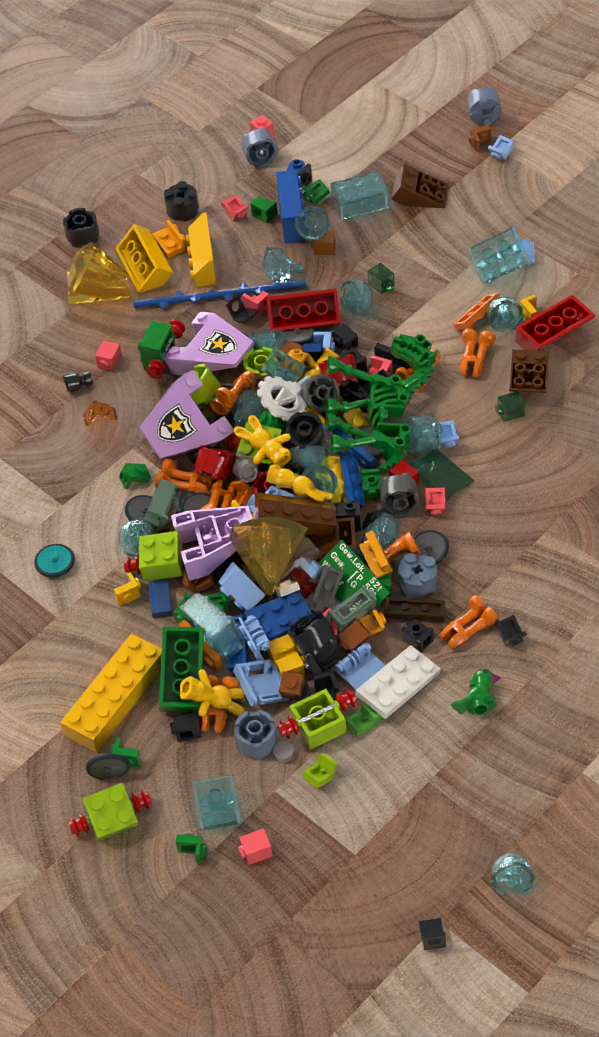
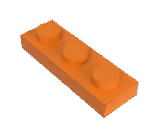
M487 294L453 324L455 329H471L474 326L473 323L482 319L488 310L496 307V303L501 299L499 294Z
M186 620L179 623V627H192ZM204 640L203 661L208 668L212 667L217 673L223 669L221 656Z

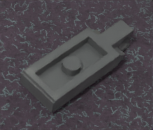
M326 564L324 565L311 600L310 607L314 608L313 615L314 611H321L323 613L328 608H331L344 571Z

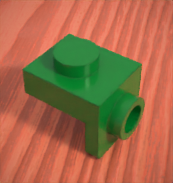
M320 179L308 189L305 185L302 186L304 198L308 202L311 200L314 205L331 193Z
M269 410L261 414L259 418L261 425L281 429L283 433L285 432L286 421H283L282 418L274 417L270 414Z
M125 463L119 473V479L124 489H128L132 482L148 483L151 479L145 464Z
M223 592L203 595L205 616L229 613L228 605L231 604V596H226Z
M117 737L115 744L111 746V753L126 757L130 762V768H140L141 757L139 750L124 748L122 739Z
M189 833L176 836L178 853L195 854L197 865H202L203 858L207 856V845H204L203 837L194 836Z

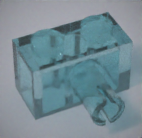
M266 247L261 266L273 282H289L291 273H302L303 264L292 262L282 248Z
M275 347L261 370L270 375L271 378L277 376L285 381L297 382L306 366Z
M246 389L242 395L238 396L236 401L238 410L234 416V420H236L235 427L245 428L250 415L256 416L259 420L261 414L265 411L261 404L262 400L256 392Z
M386 512L365 528L362 543L368 540L365 534L373 531L382 549H386L401 537L398 535L401 520Z

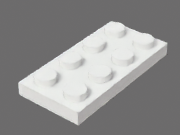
M410 645L356 689L355 695L386 719L438 676L441 668Z

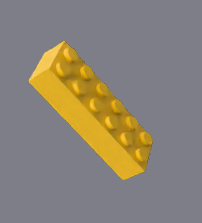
M131 633L61 720L60 724L64 736L97 753L161 672L162 649Z

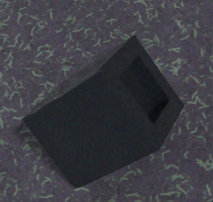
M333 671L314 676L315 692L318 693L327 689L335 701L336 693H339V686Z

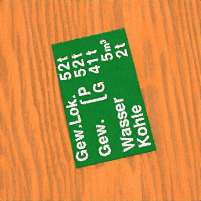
M343 540L319 562L322 566L321 570H323L326 564L344 571L335 595L341 603L362 588L363 585L375 593L377 598L375 608L390 594ZM361 599L349 608L348 611L351 613L365 601Z

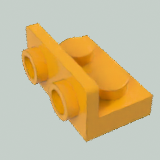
M166 220L167 228L157 231L152 235L159 248L169 259L185 252V243L187 242L185 236L179 233L177 226L172 224L170 220Z
M373 531L365 534L368 540L360 544L359 547L371 572L378 579L393 571L377 536Z

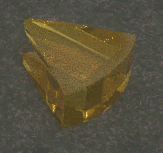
M90 242L74 255L68 266L66 277L68 304L130 297L131 291L122 282L129 278V273L98 246Z
M262 517L251 519L232 527L229 539L264 593L271 596L301 546L308 528L288 519Z

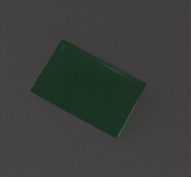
M437 448L409 464L419 472V477L430 487L445 488L446 501L451 498L452 494L474 482L468 474Z

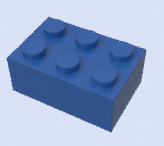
M299 590L244 611L245 620L250 615L257 617L269 641L287 635L288 631H292L290 626L305 615L308 617L312 614ZM262 650V651H260V652H261V654H265V653H267V650H266V651H263V650Z

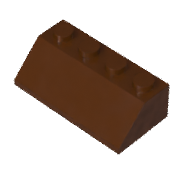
M255 493L254 528L331 537L336 526V508L332 502H317L311 499Z

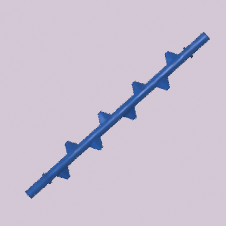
M306 280L287 281V283L274 282L271 285L249 287L246 283H242L238 289L209 290L205 293L184 295L181 291H177L175 296L133 301L134 308L159 305L162 309H166L169 304L189 301L197 303L199 300L222 297L229 301L234 295H243L244 293H257L260 295L263 291H289V289L307 286Z

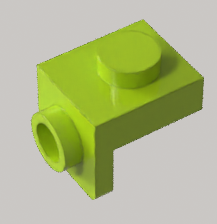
M321 753L316 764L303 771L302 778L318 789L333 779L337 762L326 754Z

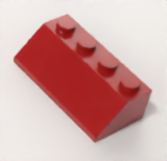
M337 288L266 297L270 332L341 324Z
M570 295L516 326L515 342L524 350H540L595 318V314L574 295Z

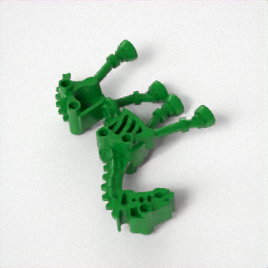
M400 334L399 337L395 336L393 338L390 348L392 355L410 364L411 368L415 371L414 374L401 381V377L397 374L391 377H383L379 374L371 375L354 369L350 364L347 366L335 357H328L327 374H334L336 371L340 372L341 370L346 376L352 375L370 382L371 387L368 399L350 403L342 401L340 404L339 401L327 397L325 408L327 416L326 430L333 431L335 428H341L344 434H351L360 438L355 440L347 438L345 440L339 435L332 434L331 453L339 452L340 449L344 450V448L353 450L354 447L372 444L384 456L386 462L379 467L383 471H386L387 467L391 469L399 461L403 460L402 455H407L406 450L410 448L407 443H411V438H408L411 427L408 424L384 423V420H387V417L401 418L406 405L410 403L408 399H411V394H414L416 391L415 388L420 389V384H426V378L432 377L430 371L435 370V367L432 365L436 362L438 349L435 352H431L432 343L426 340L424 335L418 334L412 337ZM367 406L369 420H372L371 427L372 430L374 428V431L370 434L352 427V424H347L340 417H336L335 413L339 411L348 413L349 410Z

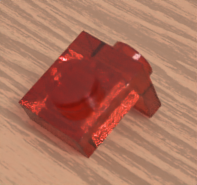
M294 567L290 574L297 581L302 597L307 599L316 588L317 583L304 569L301 570Z

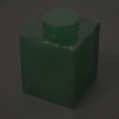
M382 263L367 271L368 284L380 294L395 286L394 273Z
M512 392L497 397L496 413L498 416L501 415L504 422L525 416V403L519 392Z

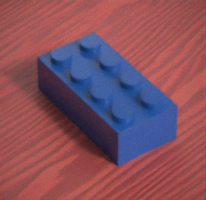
M296 170L276 172L284 243L305 241L304 234H307V226L303 222H306L305 211H302L305 209L304 200L302 199V188H298L301 186V178L297 176Z

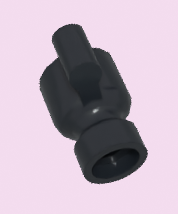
M89 371L82 373V375L74 372L62 375L68 393L78 391L84 385L86 387L93 385Z

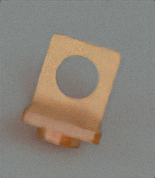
M95 400L83 414L86 426H89L97 415L112 421L117 420L115 408Z

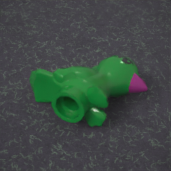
M479 669L474 673L473 678L469 682V687L473 688L469 691L466 698L453 701L451 703L452 708L459 714L467 711L473 712L475 715H483L488 710L495 708L496 702L494 700L496 699L494 695L490 694L489 689L501 677L493 674L489 669Z

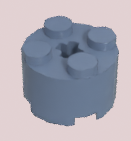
M484 86L483 89H474L469 93L467 105L471 120L478 124L492 125L502 112L497 90Z
M256 129L244 134L242 137V150L250 165L262 168L273 163V159L278 155V148L267 129Z
M409 553L398 566V584L406 597L424 599V596L435 592L437 588V565L433 557Z
M262 710L251 713L246 711L236 720L235 739L237 747L243 755L254 760H261L273 751L274 746L277 744V732L274 719L269 713Z

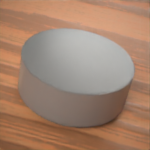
M287 741L278 742L273 748L275 760L280 763L291 761L294 757L292 744Z

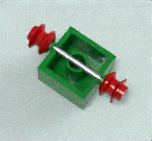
M172 320L169 324L151 321L149 327L145 329L144 337L139 341L138 350H140V361L142 362L143 370L151 378L160 379L163 377L167 368L163 357L172 346H175L174 339L182 338L186 330L181 321Z

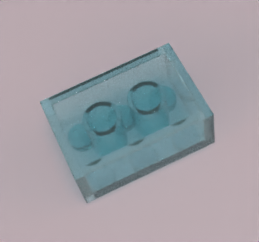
M379 171L330 183L331 198L341 220L389 208V192Z
M515 226L467 249L483 285L531 263Z
M197 592L180 606L188 623L192 627L204 628V640L227 661L245 646L242 640L243 634L235 627L237 625L236 621L230 615L225 616L224 611L218 605L215 607L208 596L203 597Z

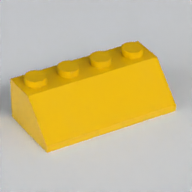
M206 212L202 213L188 227L189 235H186L187 245H190L187 247L188 257H192L189 259L190 269H193L190 271L191 281H195L196 288L216 285Z
M134 224L115 248L138 293L163 286L173 274L151 231L147 228Z

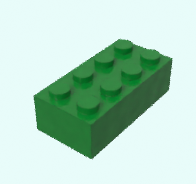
M163 626L159 694L160 712L193 713V710H197L198 713L201 702L189 699L182 700L180 697V684L185 678L190 676L201 681L198 672L203 667L204 628Z

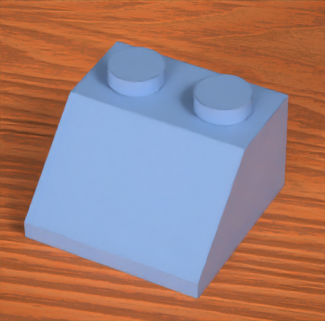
M234 562L229 565L219 580V583L222 585L220 590L226 596L231 594L236 599L234 603L241 610L244 608L246 610L252 609L265 596L264 592Z

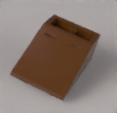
M404 164L395 177L391 200L410 207L445 208L449 184Z
M512 349L509 392L547 393L549 351Z
M354 517L336 519V526L331 537L298 533V557L310 558L319 563L341 540L349 547L356 549Z

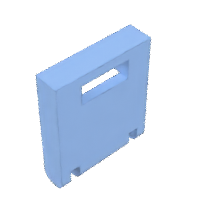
M272 659L235 665L234 674L251 706L281 702L282 699L283 701L289 700V698L281 697L279 693L281 676ZM262 670L264 673L248 676L251 671Z

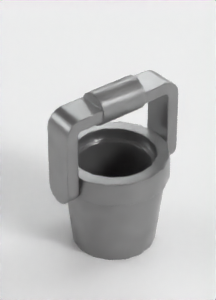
M242 451L236 453L238 459L234 463V474L244 482L253 483L257 477L258 465L253 463V458L244 456Z

